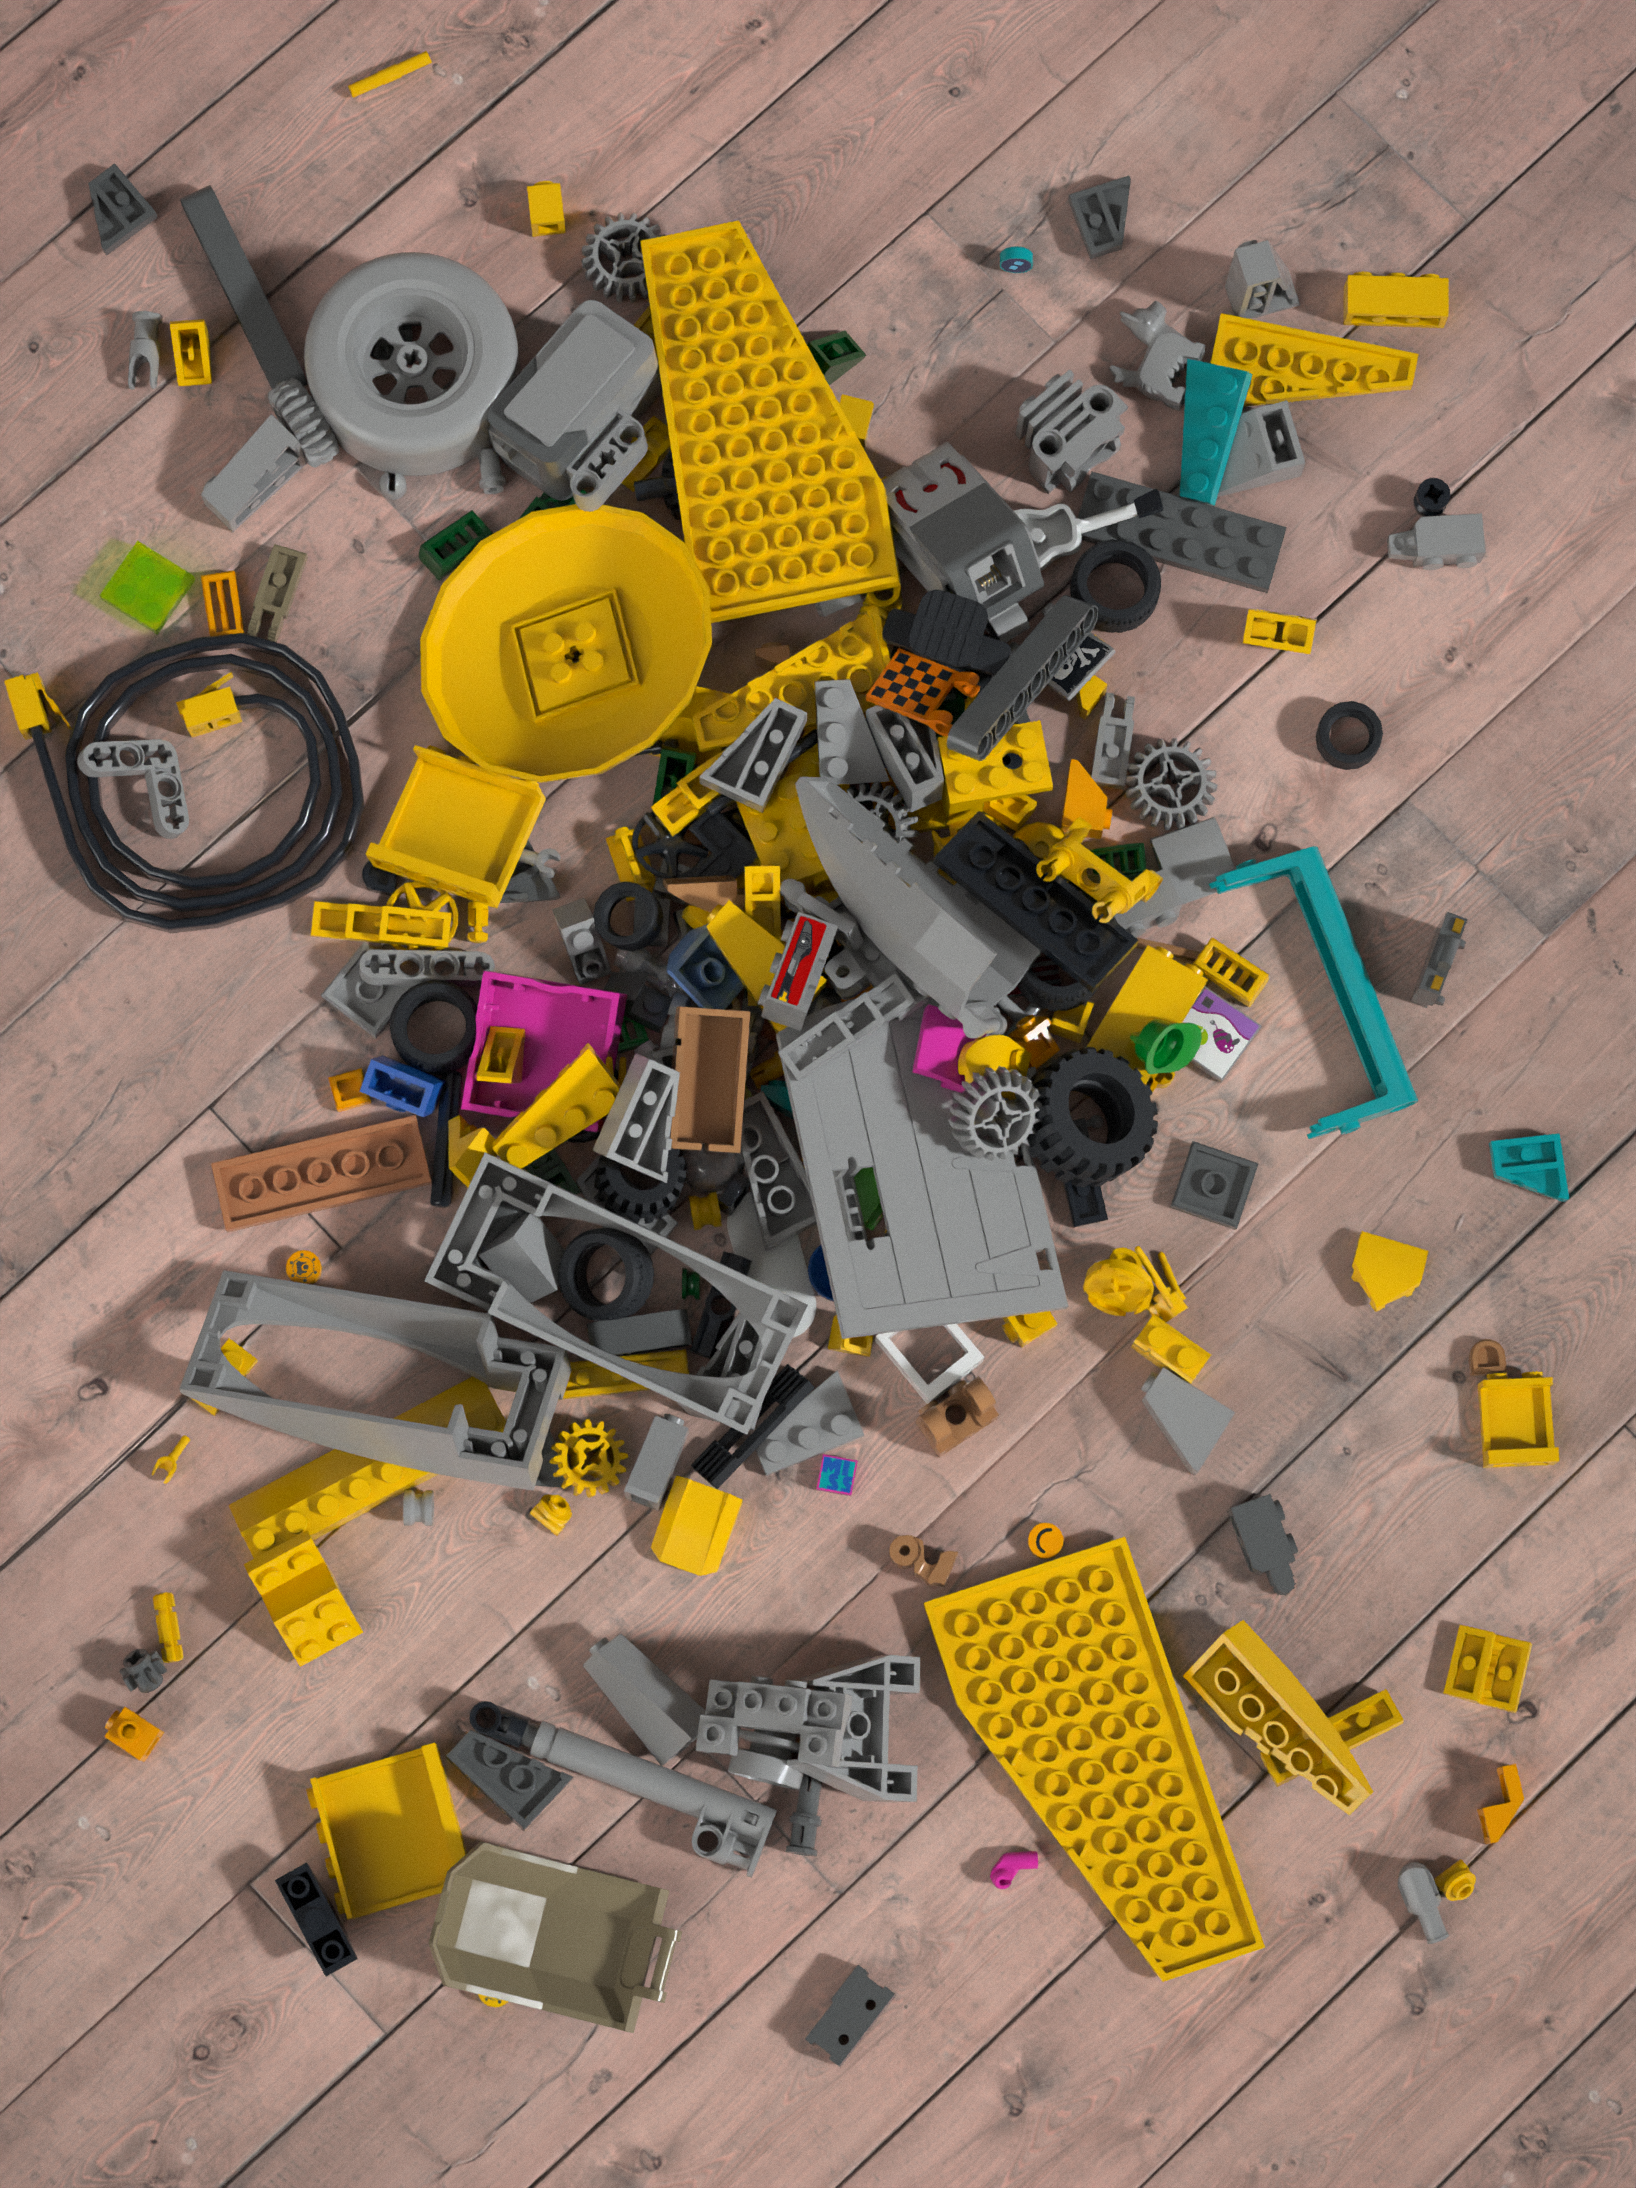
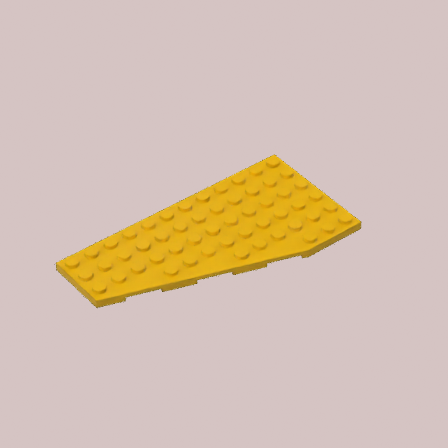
M737 220L640 241L684 540L710 588L711 623L901 586L886 489L740 221Z
M1122 1537L924 1602L923 1606L957 1707L1159 1979L1165 1982L1265 1948L1126 1538Z

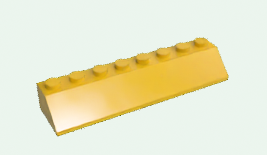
M473 1376L393 1418L447 1428L454 1406L462 1404L469 1427L503 1433L506 1425V1420L487 1384ZM334 1449L229 1504V1508L253 1558H256L306 1530L312 1539L315 1540L404 1493L405 1490H410L438 1474L402 1467Z

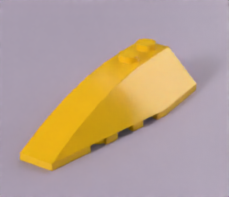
M1244 1620L1225 1631L1183 1675L1234 1732L1240 1736L1244 1733L1258 1743L1256 1748L1267 1756L1270 1753L1286 1764L1285 1769L1295 1776L1300 1774L1310 1781L1312 1789L1349 1816L1373 1793L1355 1758L1321 1708L1293 1673Z

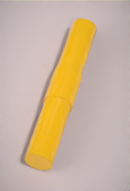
M424 51L348 85L350 94L355 98L432 63L427 51Z

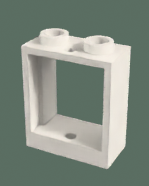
M957 1324L943 1325L966 1354L927 1385L890 1340L898 1332L878 1334L875 1342L927 1404L938 1399L981 1364L984 1359L981 1352Z

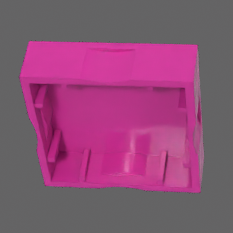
M483 971L476 1014V1041L468 1063L461 1109L505 1117H517L522 1111L525 1112L532 1105L535 1097L544 1088L547 1089L556 1080L559 1072L568 1063L571 1064L580 1055V1051L587 1043L591 1045L605 1065L606 1058H612L613 1070L615 1072L627 994L494 971ZM491 1026L525 1029L522 1083L477 1081L476 1075ZM607 1115L584 1130L601 1132Z

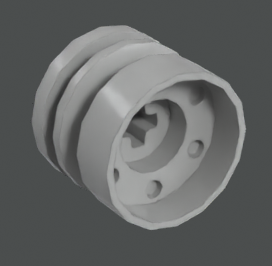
M740 1729L739 1737L751 1742L750 1749L738 1748L737 1756H731L728 1772L744 1778L800 1790L804 1773L787 1766V1760H791L792 1753H799L800 1744L796 1743L795 1740L796 1737H801V1734L756 1729L752 1732Z

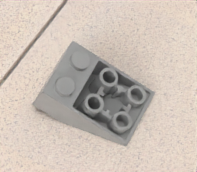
M1287 401L1254 408L1241 414L1217 497L1301 477L1305 460Z

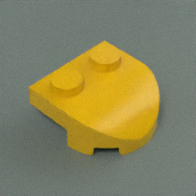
M1004 1035L979 1037L972 1042L966 1043L962 1048L958 1060V1073L964 1075L966 1082L969 1084L974 1081L973 1072L983 1076L986 1067L992 1068L994 1071L997 1070L998 1066L1005 1067L1008 1071L1012 1068L1017 1070L1022 1076H1026L1032 1054ZM1001 1092L1004 1099H1016L1014 1092Z

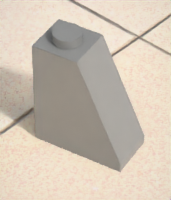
M1163 1367L1158 1375L1151 1372L1142 1386L1141 1390L1146 1392L1142 1402L1191 1474L1196 1475L1235 1412Z
M667 1413L664 1414L663 1418L655 1416L624 1490L626 1499L659 1511L689 1433V1428L683 1426V1419Z

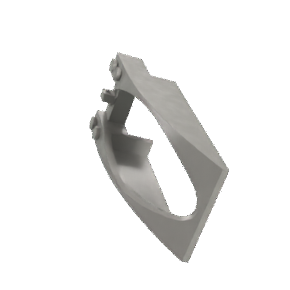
M486 1152L424 1280L435 1287L487 1310L489 1314L745 1434H748L808 1306L791 1296ZM502 1200L537 1217L542 1215L565 1217L617 1229L653 1244L676 1257L718 1289L749 1321L761 1341L763 1349L761 1362L753 1371L740 1376L711 1377L661 1370L620 1358L572 1335L536 1309L506 1278L473 1263Z
M223 1270L179 1389L181 1394L232 1415L326 1447L425 1472L534 1491L543 1463L541 1452L558 1399H563L572 1370L567 1350L561 1347L498 1337L493 1315L488 1313ZM249 1324L299 1326L359 1334L418 1350L470 1374L493 1389L516 1392L503 1433L469 1427L462 1404L454 1406L448 1427L445 1428L274 1399L259 1389L230 1364L221 1351L220 1338L231 1328Z

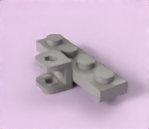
M840 896L830 903L833 910L842 915L845 912L851 915ZM859 926L858 929L864 942L854 951L840 943L844 950L834 956L824 968L828 976V982L841 999L847 1000L870 986V983L875 988L896 973L916 1001L914 1005L897 1016V1019L902 1021L927 1003L928 998L914 989L912 986L914 981L894 965Z

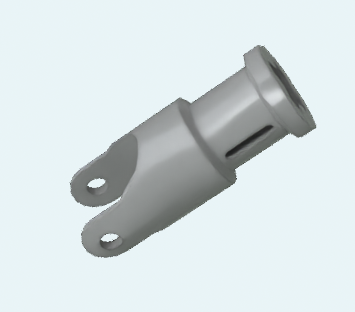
M137 311L132 314L135 330L134 340L130 341L128 385L131 390L135 389L137 370L141 364L149 362L150 386L152 389H156L161 344L158 342L159 324L163 321V317L158 313L150 311Z

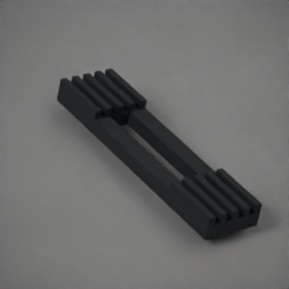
M787 1364L773 1378L764 1397L758 1419L775 1401L779 1403L776 1409L733 1454L728 1452V1450L745 1433L731 1427L718 1442L714 1440L691 1466L706 1481L718 1489L815 1387L808 1379Z

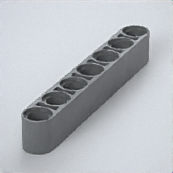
M211 185L180 198L186 216L271 388L274 389L275 385L290 378L301 382L303 387L307 386V380Z
M1063 595L953 724L947 738L948 749L975 760L983 761L1093 630L1098 618V607Z

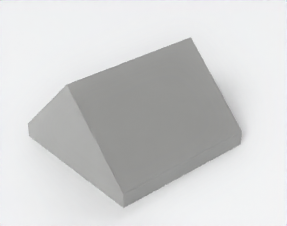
M526 1212L478 1253V1256L493 1273L506 1278L527 1301L532 1303L556 1291L559 1287L558 1267L561 1255H563L565 1249L539 1217Z

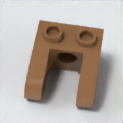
M979 1376L969 1383L963 1380L947 1391L950 1397L938 1404L935 1399L918 1410L920 1415L916 1419V1425L939 1458L997 1420L999 1416L994 1408L996 1401ZM957 1407L964 1412L965 1420L961 1424L953 1425L947 1421L945 1412L949 1408Z

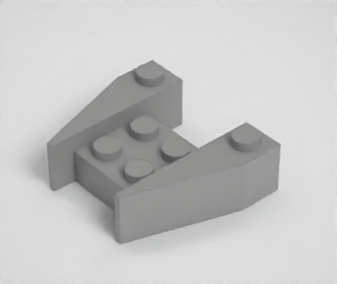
M899 1655L864 1657L796 1679L795 1681L807 1682V1688L852 1695V1705L844 1732L839 1767L804 1764L798 1762V1759L787 1760V1766L862 1801L917 1802L918 1766L888 1764L890 1694L919 1693L920 1657Z

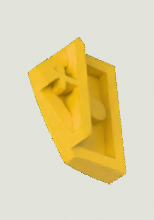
M1361 1231L1353 1258L1352 1268L1354 1272L1351 1278L1354 1282H1359L1371 1299L1369 1304L1377 1312L1394 1300L1403 1296H1411L1414 1289L1419 1287L1429 1251Z

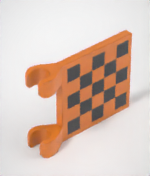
M899 648L867 693L866 701L924 723L939 735L948 736L953 726L950 724L953 720V715L944 710H937L953 686L964 695L971 698L975 697L980 691V686L977 685L980 677L974 672H959Z

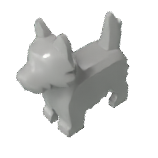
M1154 301L1146 309H1137L1132 315L1121 311V321L1130 328L1132 333L1141 342L1148 346V349L1138 371H1129L1113 365L1110 366L1109 369L1113 376H1115L1114 382H1123L1124 387H1136L1147 398L1162 401L1167 407L1180 411L1185 400L1184 392L1186 389L1181 386L1174 388L1172 383L1175 382V376L1180 377V370H1184L1187 358L1202 361L1205 354V345L1199 342H1191L1174 328L1168 326L1165 323L1166 308L1158 301Z

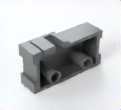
M860 1965L856 1966L831 1999L832 2005L805 2038L813 2046L817 2044L831 2055L829 2059L840 2068L896 1996L886 1986L882 1989L868 1977L869 1973ZM870 2001L876 2003V2007L873 2010L867 2009V2004ZM842 2036L849 2037V2042L846 2045L840 2044Z

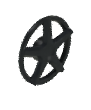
M653 811L647 812L637 823L632 836V847L637 860L647 871L655 876L664 879L688 877L707 858L709 852L703 843L701 848L684 841V835L696 819L672 836L656 819L657 816ZM647 823L656 835L657 840L638 847L639 833ZM681 853L700 858L690 870L678 874V857ZM659 854L662 858H665L668 874L652 868L643 857Z

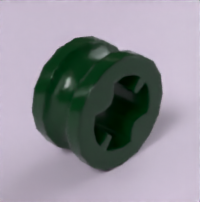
M682 1268V1299H686L691 1295L699 1300L700 1274L696 1271L690 1272L687 1268Z

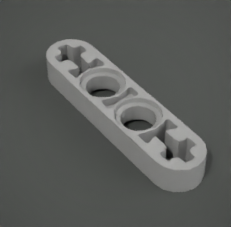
M374 949L362 955L358 971L362 980L372 985L415 986L421 982L442 980L460 987H481L483 974L476 975V971L473 969L475 963H480L482 969H485L484 971H494L495 964L491 956L478 951ZM408 960L413 961L419 966V971L414 975H406L400 970V964ZM371 961H377L378 967H381L378 973H372L370 968ZM390 961H395L393 969L394 974H389ZM440 961H446L453 966L454 971L448 976H441L435 971L434 966ZM460 962H464L463 976L458 975L460 969Z

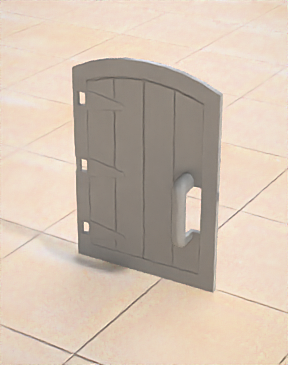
M931 996L927 997V1003L902 1021L895 1017L800 1081L795 1078L781 1058L842 1339L1062 1310L1068 1307L1036 1165H1034L1033 1158L1028 1151L1030 1145H1023L1021 1143L1018 1146L1022 1149L1025 1166L1016 1167L1014 1155L1010 1151L1007 1153L1006 1160L1000 1159L995 1156L993 1161L986 1160L983 1156L980 1159L974 1157L969 1151H965L960 1146L959 1141L953 1137L952 1131L954 1128L950 1126L948 1119L954 1116L950 1112L949 1106L958 1103L953 1093L960 1092L940 1087V1080L912 1072L924 1009L928 1004L936 1007L940 1005ZM855 999L828 1006L806 1016L801 1031L787 1027L778 1032L776 1039L779 1051ZM993 1007L998 1013H1000L999 1008ZM982 1127L975 1128L977 1135H990L988 1129H983ZM873 1167L888 1236L873 1238L868 1241L854 1177L860 1169ZM1045 1250L1049 1269L1040 1270L1036 1252Z

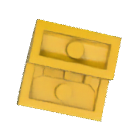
M1459 1625L1443 1694L1516 1713L1531 1653V1642Z

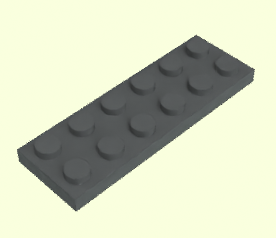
M1091 471L1078 518L1085 519L1132 504L1134 499L1153 489ZM1159 491L1164 507L1162 512L1140 519L1136 516L1081 534L1083 541L1094 544L1112 539L1131 541L1136 543L1137 546L1144 548L1156 562L1268 593L1287 527Z

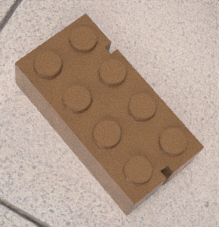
M676 1007L674 1039H681L680 1046L673 1045L672 1069L680 1072L675 1117H672L671 1148L702 1150V1143H705V1150L740 1153L750 1023L749 1011Z

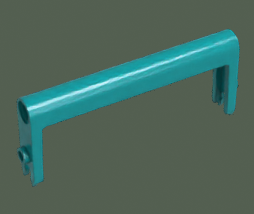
M1313 846L1259 863L1256 862V859H1251L1237 865L1236 870L1217 876V881L1210 883L1209 886L1210 889L1216 888L1218 894L1280 877L1289 878L1376 1099L1318 1119L1317 1124L1309 1126L1311 1133L1307 1134L1308 1139L1320 1137L1340 1130L1341 1135H1345L1360 1129V1123L1397 1112L1417 1103L1418 1098L1319 848Z

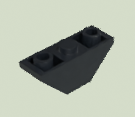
M307 1862L275 1880L325 1977L358 1959L344 1925Z

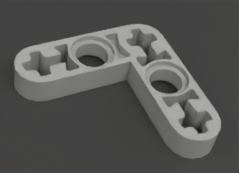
M162 739L90 743L79 753L77 758L79 769L89 777L145 775L153 822L160 836L166 839H174L187 829L189 816L175 747L170 742ZM126 750L134 755V766H127L122 763L119 757L120 751ZM157 750L159 755L166 758L162 763L157 757L148 758L145 761V757L152 756ZM93 753L96 759H105L110 755V760H104L96 766L95 761H89L88 757ZM165 781L169 783L173 789V796H163L158 790V782ZM175 804V806L169 809V805ZM170 816L171 820L178 822V825L173 828L172 824L166 823L165 819Z

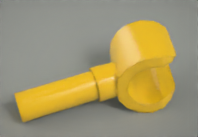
M183 1435L168 1456L160 1457L151 1472L152 1476L157 1469H165L168 1475L163 1483L166 1484L171 1481L177 1469L176 1462L178 1457L190 1442L189 1437Z

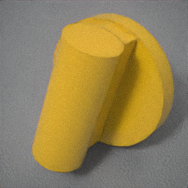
M544 1495L530 1512L535 1519L556 1536L561 1533L566 1526L565 1524L572 1517L568 1502L559 1495Z
M1460 1859L1435 1877L1434 1881L1437 1889L1440 1892L1442 1891L1448 1900L1456 1901L1466 1899L1471 1895L1474 1890L1476 1877L1464 1861Z

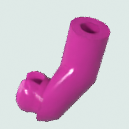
M1037 1851L1004 1853L991 1870L990 1878L994 1886L998 1889H1006L1012 1884L1011 1881L1019 1870L1038 1869Z

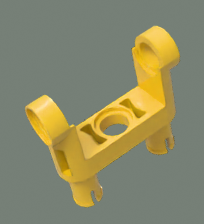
M1079 817L1072 823L1064 837L1049 849L1048 857L1037 864L1036 872L1040 878L1044 874L1049 873L1043 879L1047 882L1053 881L1059 874H1062L1098 901L1093 905L1092 914L1095 919L1104 914L1099 922L1107 923L1116 914H1123L1129 911L1140 900L1146 903L1157 891L1163 878L1153 870L1149 871L1146 869L1137 878L1130 881L1081 844L1091 830L1092 825ZM1087 868H1093L1099 873L1100 883H1094L1088 878Z

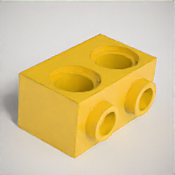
M1249 608L1243 643L1311 654L1317 619Z

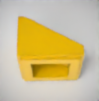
M835 1315L832 1321L828 1349L870 1357L874 1335L842 1339L838 1318Z

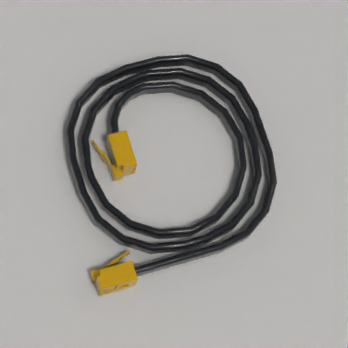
M245 633L195 638L147 653L108 674L78 709L73 728H71L54 700L47 696L42 678L38 672L25 677L20 675L4 680L19 731L25 740L33 738L64 841L72 860L90 892L128 922L167 933L215 929L282 908L318 889L326 883L352 851L365 808L360 761L344 712L323 674L287 645ZM242 647L285 659L316 684L335 718L349 761L353 805L342 842L316 874L277 895L209 916L168 920L129 909L97 883L79 850L44 734L50 733L52 730L41 695H45L54 713L61 716L68 728L72 730L65 751L69 798L79 830L101 870L138 900L180 912L230 907L261 897L302 875L331 839L343 799L339 752L333 734L309 692L273 665L233 654L190 658L168 664L129 685L99 721L93 743L107 742L111 729L134 701L147 692L173 678L189 673L230 668L272 679L305 705L324 740L328 754L332 792L321 829L293 864L256 884L224 894L183 899L141 888L108 861L91 830L81 797L77 758L89 719L117 686L153 667L200 652ZM232 672L208 685L201 693L176 702L182 720L185 721L192 738L241 723L242 719L239 710L262 708L280 713L298 727L306 742L310 783L298 821L270 854L234 873L190 877L154 867L121 842L103 810L100 777L88 776L91 809L114 851L150 879L193 891L240 886L279 865L309 829L322 787L317 740L302 714L284 700L262 694L234 696L230 686L218 690L221 685L233 678ZM94 753L88 757L89 761H95L96 766L101 763L102 759H96Z

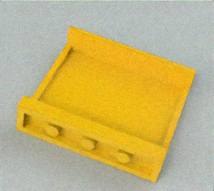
M415 745L413 750L418 756L415 766L379 845L371 842L365 855L376 868L497 909L546 798L539 784L535 781L522 778L517 779L508 775L487 771L468 757L458 756V758L448 756L445 751L435 746L429 745L427 748Z
M435 1742L421 1746V1748L320 1778H311L312 1787L306 1788L311 1809L318 1808L321 1822L316 1823L320 1843H327L330 1857L325 1858L327 1871L330 1879H337L340 1892L334 1893L339 1914L346 1913L348 1920L442 1893L447 1871L467 1854L439 1748Z

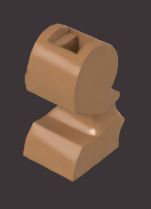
M912 1535L898 1536L892 1541L889 1549L890 1559L895 1566L901 1569L914 1567V1576L924 1581L928 1587L940 1586L944 1588L958 1557V1552L946 1551L940 1554L938 1563L928 1564L924 1559L923 1541Z

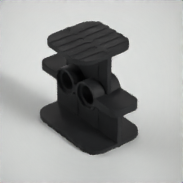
M942 590L927 592L922 597L916 614L900 609L891 610L882 632L883 640L894 645L890 659L901 648L959 672H974L980 677L977 684L980 686L978 693L985 688L991 681L992 676H995L1007 662L1011 652V648L1006 642L996 640L984 634L988 613L981 603Z

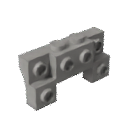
M752 1676L751 1683L710 1679L706 1714H700L696 1751L737 1756L740 1727L801 1734L798 1762L839 1767L844 1732L851 1713L852 1695L807 1689V1682L786 1680L785 1686L773 1685V1679L756 1676Z

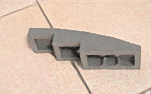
M894 973L869 992L863 993L838 1012L835 1011L778 1051V1053L795 1078L800 1081L914 1005L916 1001L897 974Z

